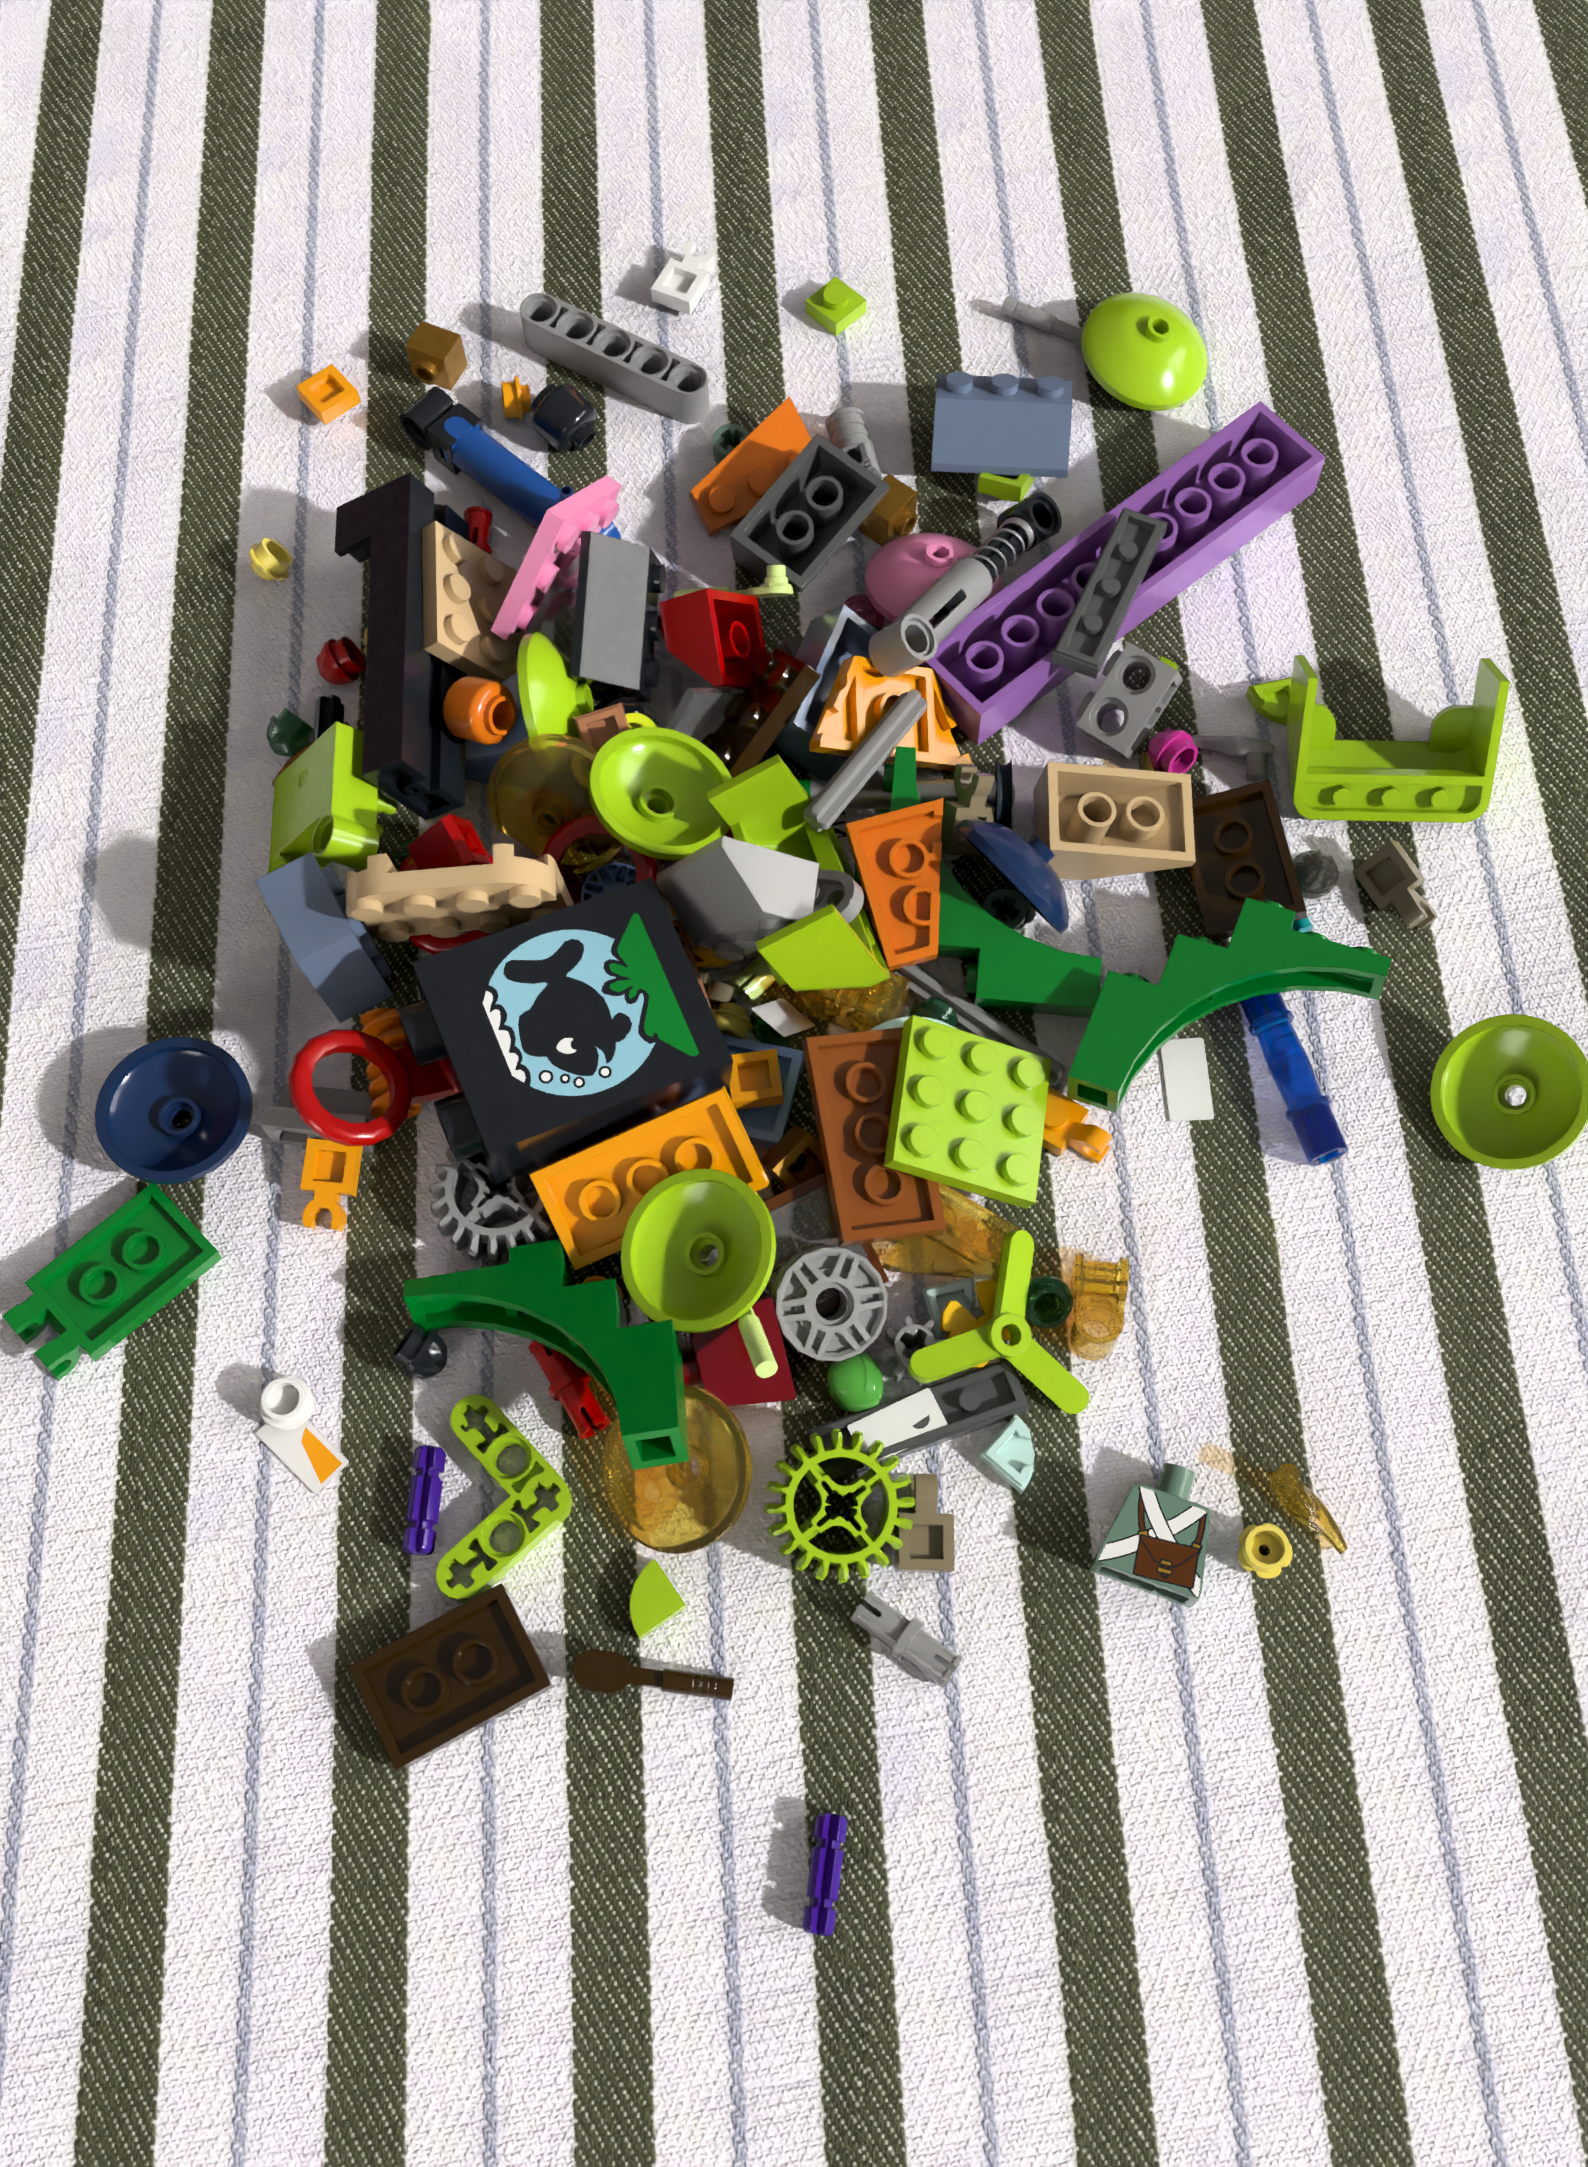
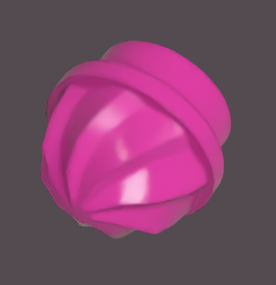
M1166 728L1162 732H1157L1151 738L1147 755L1156 771L1185 774L1196 761L1198 748L1193 744L1192 736L1186 731H1175L1171 728Z

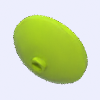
M1137 292L1120 293L1110 296L1096 305L1087 318L1082 330V353L1090 373L1109 394L1130 406L1150 411H1164L1177 408L1188 402L1196 394L1205 379L1208 358L1206 347L1199 331L1187 315L1175 305L1162 298Z
M535 632L523 636L519 645L517 674L520 702L528 736L541 767L552 779H561L571 774L572 757L583 746L574 717L593 712V697L588 684L579 685L570 677L571 660L556 643L544 634Z
M639 727L615 735L597 752L588 776V794L592 808L605 829L630 849L653 858L682 860L717 838L726 836L730 830L727 822L708 801L706 792L732 779L718 756L695 738L668 728Z
M1506 1014L1486 1018L1460 1032L1447 1045L1437 1061L1430 1087L1431 1107L1435 1121L1443 1136L1458 1152L1483 1166L1500 1170H1525L1546 1164L1567 1151L1580 1137L1588 1123V1060L1581 1048L1567 1033L1548 1021L1520 1014ZM1516 1088H1523L1526 1091L1525 1101L1517 1106L1511 1105L1508 1099L1510 1092Z
M706 1168L676 1173L662 1180L649 1190L637 1204L629 1218L621 1246V1268L626 1288L635 1304L645 1315L655 1322L672 1320L676 1331L703 1333L731 1324L755 1304L769 1281L776 1255V1236L773 1221L765 1203L755 1190L731 1174ZM717 1248L719 1253L718 1259L713 1265L709 1266L707 1261L708 1255L713 1249Z

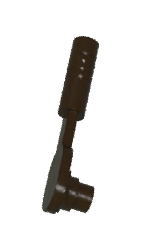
M595 1649L586 1650L577 1656L572 1667V1676L577 1686L590 1692L615 1694L622 1691L629 1684L658 1688L661 1692L731 1701L733 1694L734 1677L666 1668L661 1671L632 1667L623 1655L616 1652Z

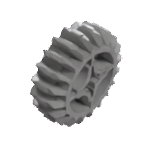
M447 1148L446 1156L451 1165H436L434 1172L441 1182L430 1184L429 1192L432 1198L437 1200L431 1204L430 1210L434 1218L441 1219L437 1225L441 1235L445 1237L452 1235L450 1243L456 1251H461L468 1247L470 1258L477 1261L487 1250L490 1262L498 1265L502 1258V1253L507 1251L509 1253V1247L537 1243V1238L540 1236L550 1241L555 1239L556 1233L550 1224L552 1221L540 1196L533 1209L528 1206L523 1196L526 1189L530 1186L528 1180L530 1179L529 1174L532 1171L494 1184L482 1153L455 1162L450 1148ZM470 1180L474 1183L478 1194L471 1203L473 1209L464 1217L461 1213V1198ZM489 1188L494 1192L498 1191L501 1194H506L509 1191L512 1200H510L507 1196L504 1198L498 1194L492 1197ZM503 1220H512L516 1222L515 1224H512L510 1226L492 1228L498 1222Z

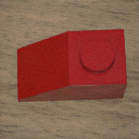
M448 814L438 820L407 846L413 860L408 862L410 871L493 864L471 821L452 814Z

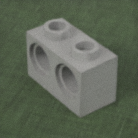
M1128 642L1122 652L1116 650L1109 658L1103 670V675L1106 678L1096 693L1093 691L1089 692L1081 702L1076 716L1080 718L1076 726L1087 736L1131 762L1183 679L1177 670ZM1137 669L1149 670L1151 678L1147 686L1140 690H1131L1127 687L1128 677L1133 671ZM1111 710L1123 711L1124 721L1120 728L1113 732L1102 730L1101 721L1107 712Z

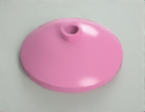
M916 533L892 540L880 547L868 561L864 579L868 599L881 615L893 622L958 559L971 556L976 547L959 538L938 533ZM1001 575L998 576L997 581L993 584L991 593L974 610L1003 590Z

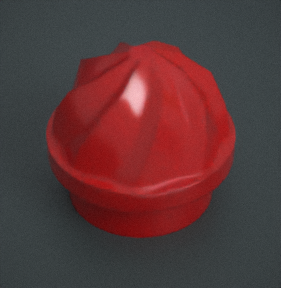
M345 636L337 641L330 639L325 642L324 647L316 658L320 676L334 685L353 683L359 678V672L366 668L362 653L355 643Z

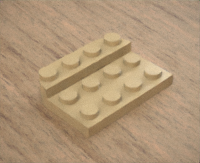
M508 843L493 844V864L398 872L387 853L368 856L367 869L358 873L353 871H347L346 873L347 917L364 921L375 939L380 938L387 942H402L409 939V936L426 934L438 938H451L457 936L461 931L481 930L482 932L493 934L574 905L556 861L551 855L544 854L538 859L514 856V844Z

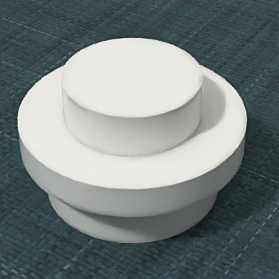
M282 1376L269 1382L262 1390L258 1403L259 1412L264 1421L272 1428L283 1431L293 1430L303 1425L311 1416L314 1408V1396L310 1387L300 1378Z

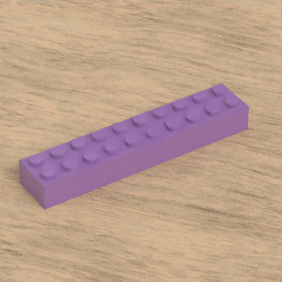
M1259 401L971 612L938 645L934 657L918 665V667L933 669L942 690V699L945 705L949 707L957 727L978 746L1075 673L1073 670L1051 663L1052 653L1123 507L1167 522L1168 524L1165 535L1113 644L1313 494L1326 457Z

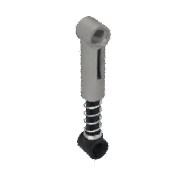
M1036 492L1000 513L997 518V530L990 535V538L986 539L980 547L976 548L971 556L958 559L889 626L872 635L869 640L868 650L875 668L887 677L896 678L933 658L937 652L938 645L991 593L993 584L997 581L998 576L1003 575L1007 567L1012 566L1016 558L1021 557L1024 552L1030 551L1036 545L1060 531L1062 518L1054 500L1043 492Z

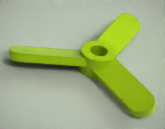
M1011 1231L1004 1239L993 1317L988 1319L982 1327L915 1351L908 1362V1371L916 1381L931 1383L992 1359L1006 1358L1064 1412L1077 1414L1082 1412L1089 1403L1087 1389L1031 1337L1030 1327L1024 1319L1034 1254V1241L1027 1231ZM1003 1327L1009 1331L1011 1336L1008 1345L1004 1343L1001 1337Z

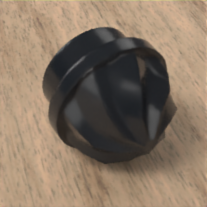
M414 1324L401 1340L391 1360L402 1367L400 1372L405 1376L429 1378L441 1372L446 1366L447 1346L435 1329L430 1327L425 1330L419 1325Z

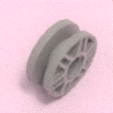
M814 1246L795 1253L779 1268L770 1287V1297L773 1299L782 1338L790 1347L816 1360L842 1361L861 1354L878 1338L887 1318L888 1295L881 1275L865 1257L846 1248ZM834 1288L839 1295L840 1306L832 1316L821 1317L816 1309V1299L823 1290Z

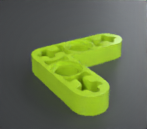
M478 1394L466 1396L458 1401L450 1416L451 1427L461 1443L509 1495V1498L448 1551L438 1563L435 1572L436 1583L448 1598L458 1603H465L489 1590L567 1518L573 1505L572 1493L562 1477L493 1401L486 1396ZM474 1411L478 1415L486 1411L489 1412L484 1420L490 1430L497 1436L490 1445L477 1429L472 1428L467 1432L464 1431L469 1425L466 1419V1415L469 1412ZM503 1429H507V1433L499 1436ZM488 1446L485 1453L480 1452V1449ZM507 1447H520L526 1452L527 1458L522 1470L511 1475L500 1472L497 1469L496 1463L500 1452ZM543 1488L550 1493L557 1488L560 1491L556 1494L555 1499L559 1506L552 1512L546 1507L540 1508L531 1517L533 1522L539 1526L533 1532H530L523 1518L513 1511L521 1505L526 1514L530 1513L539 1503L535 1496L538 1490ZM502 1523H511L520 1530L519 1543L509 1552L501 1553L495 1551L490 1545L492 1531ZM479 1543L487 1557L497 1564L489 1570L482 1561L470 1573L474 1580L470 1587L466 1589L463 1585L457 1584L451 1588L450 1584L455 1579L454 1574L451 1572L452 1568L457 1564L468 1568L478 1560V1555L471 1549Z

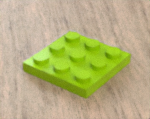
M912 1015L904 1021L884 1167L1025 1209L1035 1204L1051 1059Z

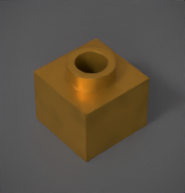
M421 321L405 345L413 377L418 378L425 384H435L452 390L468 366L461 335L425 321Z
M890 474L883 479V481L890 485V490L859 525L861 533L881 546L899 537L909 535L918 519L916 514L917 492Z
M794 1125L760 1159V1163L785 1189L825 1171L819 1142L808 1131L797 1125ZM800 1156L798 1164L793 1168H788ZM811 1199L803 1202V1204L806 1205Z

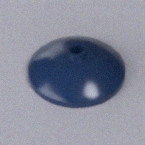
M963 819L956 826L958 831L1059 934H1062L1068 928L1069 911L1065 889L1057 873L1048 864L1055 855L1035 834L1026 841L1018 833L1002 824L978 819Z
M173 1037L154 1041L126 1056L105 1080L98 1095L95 1109V1126L98 1139L108 1157L121 1170L136 1179L162 1185L179 1184L198 1179L225 1163L242 1143L252 1118L253 1097L251 1087L237 1061L224 1049L211 1042L190 1037ZM187 1117L192 1118L191 1123L186 1128L177 1129L180 1120Z

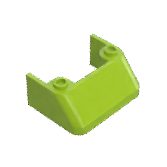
M1294 655L1286 735L1290 795L1296 810L1303 817L1311 820L1466 823L1479 818L1486 811L1491 798L1510 681L1490 658H1480L1473 705H1452L1442 709L1431 723L1428 741L1335 740L1336 721L1333 714L1326 706L1315 703L1318 677L1304 655Z
M778 754L706 792L708 801L730 826L734 839L819 863V869L845 872L855 881L843 846L833 827L830 826L829 829H822V831L816 832L811 829L810 824L804 821V810L813 800ZM864 902L859 914L849 923L846 922L831 903L755 942L760 954L768 961L769 968L780 986L788 984L794 991L869 988L890 978L886 961Z

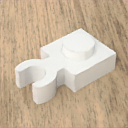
M691 239L687 241L683 246L682 262L670 258L652 285V301L691 315L710 285L709 273L716 265L715 248L710 247L703 256H695V241Z

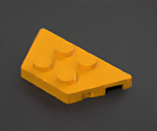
M854 655L842 662L809 743L810 752L850 757L903 693L915 689L920 692L922 698L927 700V710L897 746L916 748L917 767L955 772L956 764H972L969 753L960 755L950 729L957 725L949 707L945 705L942 699V690L933 669L916 666L896 678H891L881 674L875 668L871 659ZM896 748L884 762H895Z

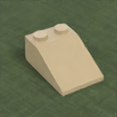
M1047 761L1033 790L1034 834L1055 855L1048 864L1060 879L1090 880L1194 865L1196 859L1191 774Z

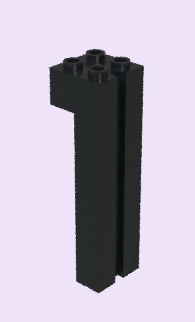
M409 472L337 507L335 553L340 557L350 554L359 563L369 559L370 565L362 776L424 820H429L465 806L466 740L452 735L446 727L443 717V702L452 684L462 677H467V674L424 650L422 528L433 521H437L469 541V524L447 504H434V493Z

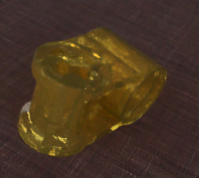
M1075 1252L1070 1281V1300H1072L1069 1337L1074 1351L1084 1359L1091 1361L1102 1360L1108 1357L1117 1345L1124 1325V1307L1129 1281L1128 1258L1120 1257L1118 1262L1085 1259L1083 1253ZM1091 1321L1099 1322L1107 1328L1109 1335L1101 1338L1091 1336L1086 1332L1083 1324Z

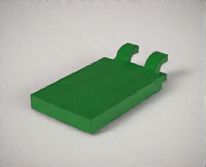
M151 1183L26 1281L25 1284L33 1292V1295L10 1309L2 1317L26 1345L43 1331L47 1322L53 1327L59 1336L43 1345L35 1352V1355L54 1377L60 1381L76 1366L84 1352L96 1362L217 1264L222 1257L218 1250L156 1184Z

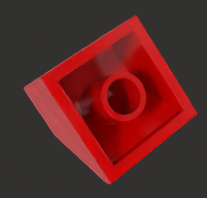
M705 588L659 602L661 613L660 630L666 642L667 651L714 687L746 690L754 679L752 673L755 666L762 657L767 655L757 597Z

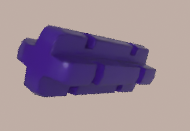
M418 1446L414 1451L412 1468L415 1469L416 1475L411 1476L406 1520L410 1523V1527L404 1529L402 1545L404 1551L411 1555H431L435 1549L436 1532L432 1530V1527L438 1524L443 1483L439 1478V1474L444 1473L446 1454L440 1447Z
M819 1813L816 1817L814 1838L818 1840L817 1847H812L806 1897H810L809 1906L804 1908L802 1923L803 1930L808 1934L830 1936L834 1931L836 1910H832L833 1901H838L844 1851L840 1850V1843H845L847 1828L846 1817L842 1815Z

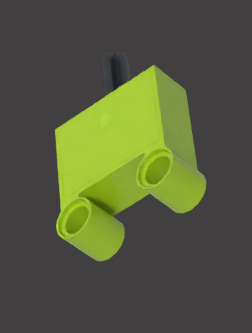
M336 695L329 697L320 696L315 704L313 744L275 779L269 869L267 874L312 852L322 869L332 861L358 871L367 869V857L377 854L379 838L383 834L382 825L377 824V813L393 815L397 811L398 805L396 801L387 798L384 794L378 793V787L362 776L363 731L344 724V705L341 703L340 697Z

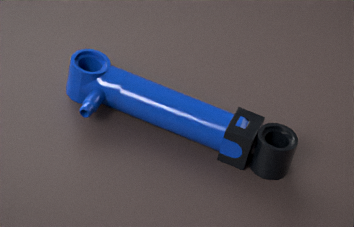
M432 387L399 415L402 427L415 444L426 451L432 449L434 459L453 474L457 475L463 471L537 530L547 509L574 494L572 487L564 486L559 489L483 431L481 419L461 403L456 404L439 387ZM613 522L605 529L601 528L599 534L621 539L620 533Z

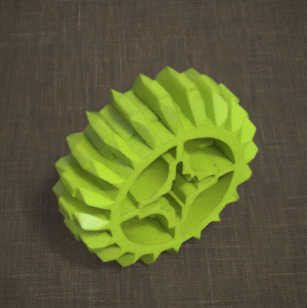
M832 1429L829 1436L831 1447L824 1448L819 1434L813 1433L809 1435V1443L813 1450L809 1455H806L803 1448L798 1444H793L789 1448L791 1454L799 1461L794 1468L782 1460L776 1462L775 1468L788 1477L784 1485L776 1481L767 1482V1490L781 1494V1503L769 1502L764 1504V1512L767 1514L781 1513L783 1521L770 1525L768 1532L771 1536H778L787 1531L790 1538L780 1545L778 1551L782 1556H786L798 1547L802 1552L796 1559L794 1565L799 1571L805 1570L813 1558L818 1561L815 1568L816 1579L825 1580L828 1575L829 1565L832 1564L836 1565L837 1580L840 1583H845L849 1577L848 1564L855 1563L859 1576L864 1579L870 1576V1569L865 1560L866 1558L872 1556L881 1567H886L890 1563L888 1557L880 1548L885 1543L896 1550L902 1547V1540L891 1535L893 1528L898 1526L902 1529L910 1530L913 1522L907 1518L897 1517L898 1507H913L915 1499L908 1496L897 1497L896 1489L907 1486L911 1480L909 1475H899L891 1479L888 1472L900 1463V1459L896 1455L887 1457L882 1463L876 1460L884 1446L881 1441L874 1440L867 1451L864 1452L860 1450L863 1443L862 1432L854 1431L850 1437L849 1447L842 1446L841 1430ZM844 1457L859 1462L868 1471L848 1484L839 1485L828 1474L824 1473L818 1463L831 1458ZM805 1475L817 1493L818 1504L815 1511L807 1518L808 1520L798 1527L794 1516V1496L799 1482ZM822 1481L829 1490L841 1496L853 1493L861 1487L851 1496L853 1504L847 1505L853 1508L849 1516L857 1525L856 1529L849 1520L837 1514L832 1515L830 1518L825 1517L817 1524L827 1514L825 1506L831 1505L825 1502L829 1494L821 1485ZM879 1484L883 1495V1514L878 1528L872 1534L861 1516V1506L863 1500L872 1492L871 1490ZM832 1526H841L854 1537L860 1546L849 1551L830 1552L819 1549L808 1541Z

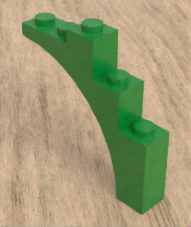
M896 746L895 762H885L882 792H892L890 810H880V814L920 804L916 786L915 747ZM941 859L937 956L977 960V963L967 964L965 993H975L974 1005L979 1006L981 1009L1090 1018L1100 992L1102 958L1060 951L1024 937L991 916L964 891ZM855 865L854 879L859 886H862Z
M1246 897L1228 948L1218 946L1214 941L1205 937H1188L1177 934L1159 985L1150 983L1146 978L1135 973L1120 974L1108 971L1068 1074L1067 1098L1117 1113L1132 1081L1154 1053L1189 1024L1221 1007L1259 995L1295 990L1334 991L1379 1000L1392 959L1381 956L1378 952L1368 947H1350L1330 941L1324 935L1316 932L1302 933L1292 930L1296 915L1295 911L1285 909L1274 901H1257Z
M560 1239L509 1247L508 1264L404 1281V1301L414 1324L419 1325L425 1330L430 1327L433 1329L460 1327L498 1330L533 1339L566 1355L589 1373L616 1408L621 1437L633 1470L689 1461L683 1360L673 1321L646 1322L627 1327L626 1311L616 1279L590 1281L573 1285V1273Z

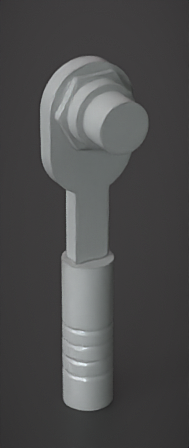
M1010 296L1005 298L1001 313L1049 334L1052 332L1074 342L1076 349L1082 353L1081 335L1083 327L1077 328L1057 319V316Z

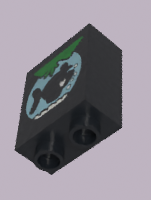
M653 877L412 962L421 1000L396 1008L418 1068L445 1059L458 1091L456 1094L433 1102L455 1162L482 1153L494 1184L545 1166L722 1086H725L729 1094L733 1059Z

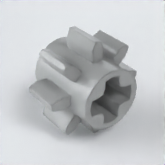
M905 1316L904 1327L899 1332L889 1328L886 1329L885 1339L894 1348L885 1349L881 1352V1363L888 1364L894 1362L896 1367L894 1374L895 1382H899L904 1376L912 1378L908 1371L910 1359L904 1356L905 1347L912 1349L916 1344H919L924 1348L946 1340L934 1339L932 1334L934 1321L930 1320L922 1326L913 1324L910 1316ZM915 1380L918 1387L923 1386V1383Z

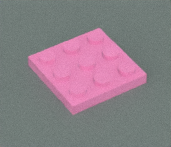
M606 475L547 509L490 631L507 641L522 630L526 633L529 632L538 619L541 617L548 619L560 604L563 603L567 606L577 594L582 531L599 533L601 528L605 529L612 522L619 509V504L615 500L622 487L620 483Z

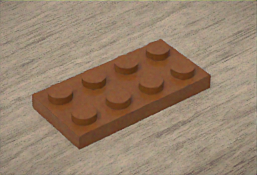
M903 1027L806 1037L802 1043L839 1247L942 1234L947 1229L938 1182L884 1167Z

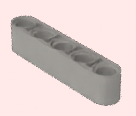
M535 293L527 296L522 301L520 316L527 347L534 353L681 423L696 424L708 416L710 412L708 374L700 365L549 294Z

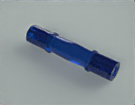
M1281 993L1259 995L1239 1001L1250 1025L1249 1032L1252 1036L1258 1038L1269 1072L1288 1108L1285 1116L1292 1123L1309 1165L1318 1166L1326 1164L1346 1154L1349 1148L1331 1110L1330 1098L1322 1095L1309 1057L1291 1024L1294 1016L1287 1009Z

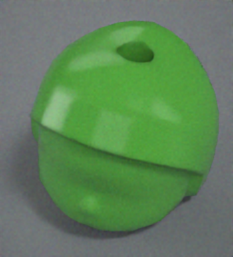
M862 1352L842 1361H834L830 1365L827 1376L828 1391L839 1408L850 1412H858L872 1408L881 1402L884 1390L881 1368L878 1361L872 1358L869 1353Z

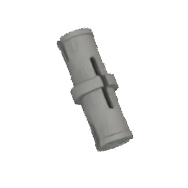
M870 1590L863 1599L864 1603L862 1605L859 1604L850 1621L854 1624L857 1623L891 1648L889 1655L899 1661L903 1657L936 1681L941 1688H944L951 1675L954 1674L963 1660V1657L956 1655L923 1631L922 1627L924 1624L914 1617L911 1621L875 1596V1593Z

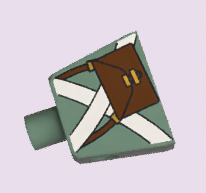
M1164 1463L1156 1488L1142 1483H1134L1095 1555L1089 1571L1191 1608L1199 1600L1202 1592L1211 1516L1210 1509L1188 1500L1195 1473L1180 1465Z

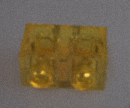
M889 972V979L869 988L796 991V1009L851 1032L869 1031L879 1024L903 1016L908 1006L910 980Z

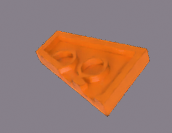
M790 396L690 491L689 498L709 537L740 523L812 440Z
M944 798L846 823L845 832L878 943L889 971L933 960L938 955L939 887L942 856L941 831Z

